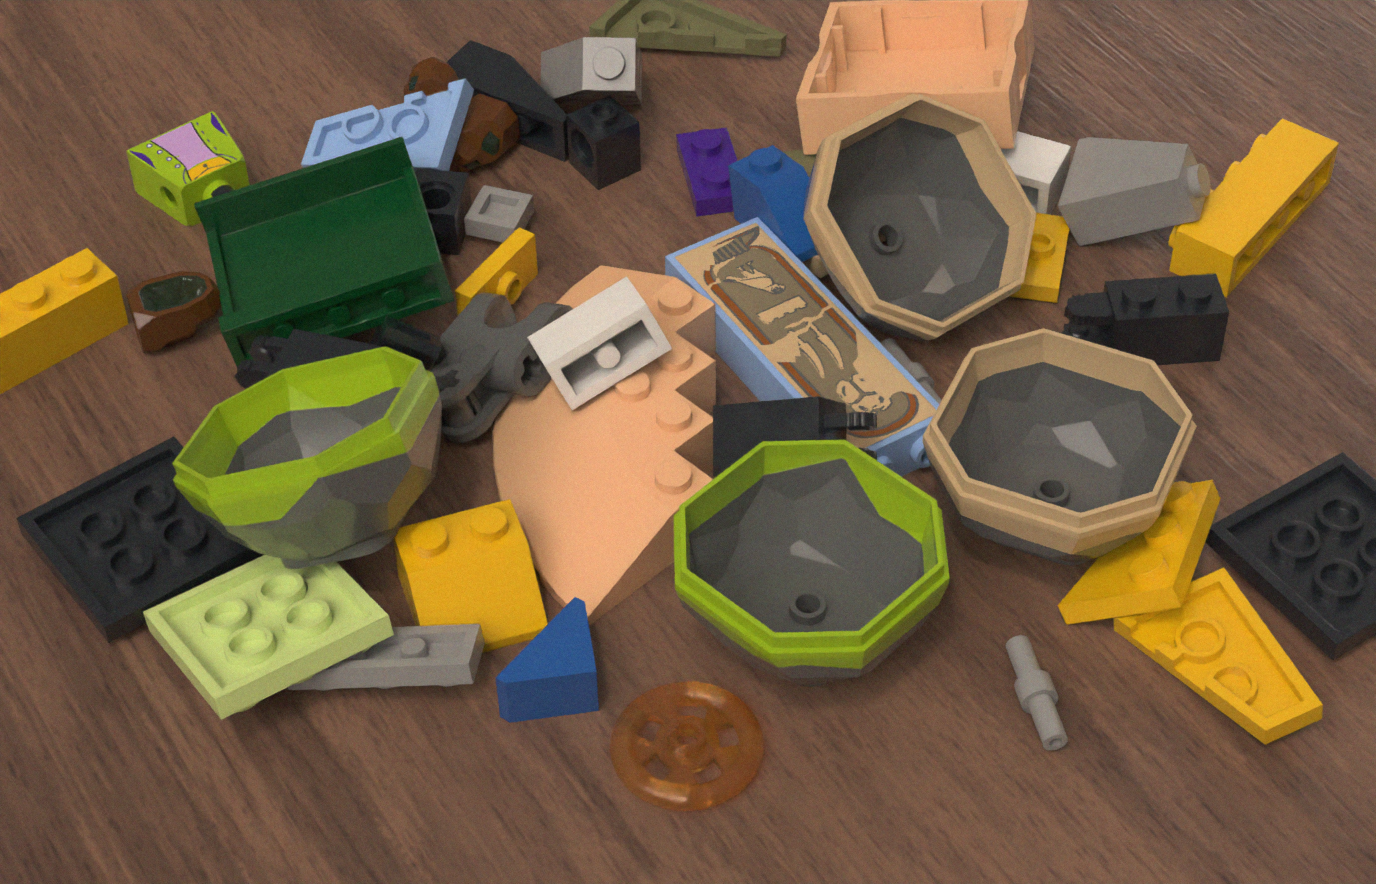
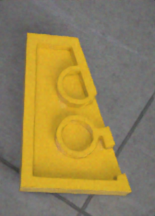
M1213 479L1195 483H1188L1186 481L1174 482L1158 518L1150 528L1125 544L1098 557L1057 605L1066 625L1182 607L1221 500Z
M1224 567L1192 581L1183 605L1180 608L1113 618L1114 631L1265 745L1322 719L1323 704Z

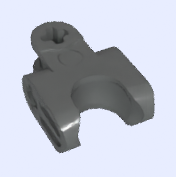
M483 292L472 299L440 336L442 349L433 364V369L430 371L435 376L438 391L439 389L441 390V393L439 392L442 404L441 431L446 440L452 443H463L477 438L490 428L495 417L514 394L533 396L546 386L551 380V376L527 337L573 310L571 306L545 302L539 304L525 319L517 323L514 311L504 295Z

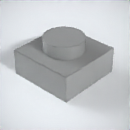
M483 185L464 218L466 235L504 242L519 227L525 229L534 212L533 195Z

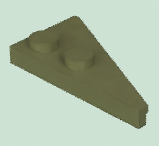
M618 0L589 26L590 37L636 38L640 48L780 57L786 51L787 34L699 0Z

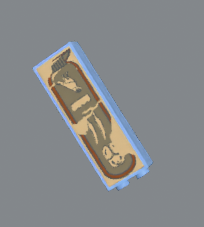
M758 217L665 256V275L678 278L715 303L716 353L759 401L819 396L845 403L846 413H876L877 429H870L867 432H846V440L857 448H868L871 451H876L877 461L901 477L916 469L930 466L922 440L923 434L940 404Z

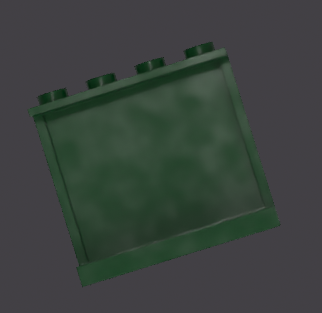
M403 136L194 203L196 212L206 232L216 283L220 292L219 297L223 316L218 317L220 330L237 368L241 361L253 359L248 352L256 336L268 335L271 338L276 336L288 339L293 329L343 338L383 325L386 315L398 320L455 301Z

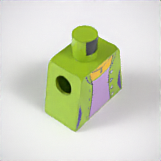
M214 111L126 150L135 191L184 226H194L201 223L194 203L250 185L243 154Z

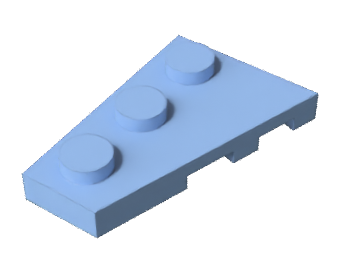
M464 78L448 83L447 91L426 96L423 91L405 95L404 103L377 110L373 105L316 120L301 165L305 168L403 136L414 171H416V168L449 171L474 89Z

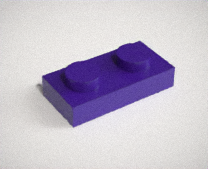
M727 127L676 134L677 153L696 217L734 212L728 165L736 162L737 157Z

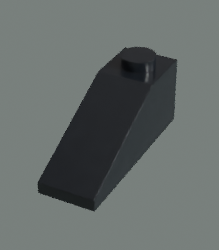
M470 40L446 62L455 71L459 80L466 78L474 89L472 97L483 94L506 102L519 120L520 137L516 143L563 162L569 159L567 114L513 56Z

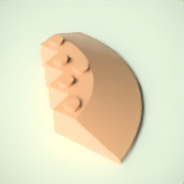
M600 265L572 286L556 304L569 305L574 309L627 276L647 304L672 349L574 410H571L552 378L536 395L524 396L514 394L495 417L492 430L493 469L499 502L511 499L528 542L533 566L539 573L540 582L563 608L574 597L584 601L589 626L674 562V514L679 511V506L713 480L707 475L713 471V417L709 414L713 412V405H716V360L710 357L716 353L715 303L676 277Z

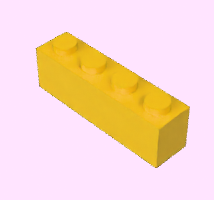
M1283 118L1267 135L1260 134L1254 141L1249 154L1241 162L1234 161L1227 170L1220 185L1215 190L1210 189V194L1205 196L1200 220L1173 227L1168 241L1169 247L1173 248L1169 271L1179 276L1216 274L1223 295L1227 298L1328 186L1339 142Z
M88 248L67 257L52 267L0 293V394L129 324L117 275Z

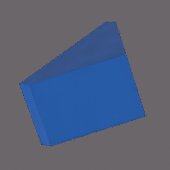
M574 597L496 676L501 718L511 723L599 711L597 671L584 601Z

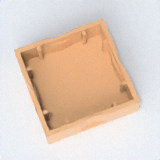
M872 0L830 2L819 33V49L814 58L808 63L796 97L804 155L816 154L822 140L827 136L911 93L915 95L921 94L985 120L1000 149L1014 148L1035 49L1031 0Z

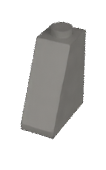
M582 37L541 52V87L557 104H591L610 95L620 105H642V53L636 38Z
M1087 137L1078 140L1058 208L1078 245L1083 246L1200 220L1205 196L1210 194V178L1206 167L1202 163L1197 164L1188 144Z

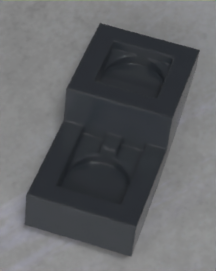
M387 315L382 327H376L370 344L402 350L403 354L421 360L425 370H428L434 364L442 349L439 336Z

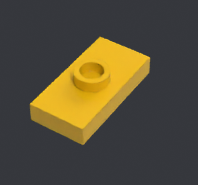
M1036 213L1024 282L1021 284V289L1009 297L1057 303L1070 230L1063 216Z
M519 227L455 290L458 316L476 295L483 292L504 295L510 305L517 301L522 290L538 275L534 233Z

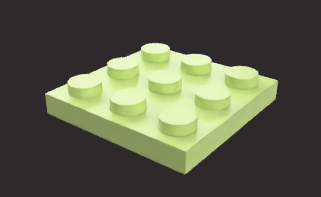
M263 555L143 611L150 633L221 720L234 713L246 711L255 706L259 701L293 684L303 683L311 679L316 673L360 651L364 653L373 645L394 635L389 615L337 562L301 569L285 568L280 558Z

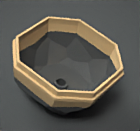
M911 93L822 140L816 153L805 193L803 218L819 257L838 291L856 314L866 323L886 334L924 342L939 337L1021 289V284L1025 278L1036 212L985 120L921 94L915 95ZM878 232L885 236L888 246L881 243Z
M1043 328L971 348L924 432L922 441L934 478L964 526L979 536L990 539L1000 545L1071 566L1083 564L1088 560L1101 557L1132 540L1153 525L1163 508L1195 435L1197 426L1192 420V413L1153 360Z

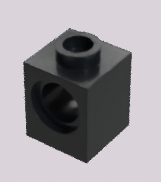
M610 95L566 115L569 163L597 190L641 170L639 121Z
M416 168L415 174L440 254L459 255L466 235L464 218L472 206L469 173Z

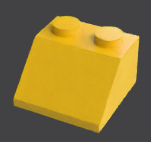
M511 499L399 528L396 536L393 538L398 576L415 626L480 624L485 642L482 651L484 653L532 640L548 624L528 542Z

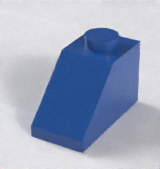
M774 145L755 150L749 156L728 165L735 220L742 224L758 217L801 262L818 255L803 218L805 193L809 182V176L804 167Z

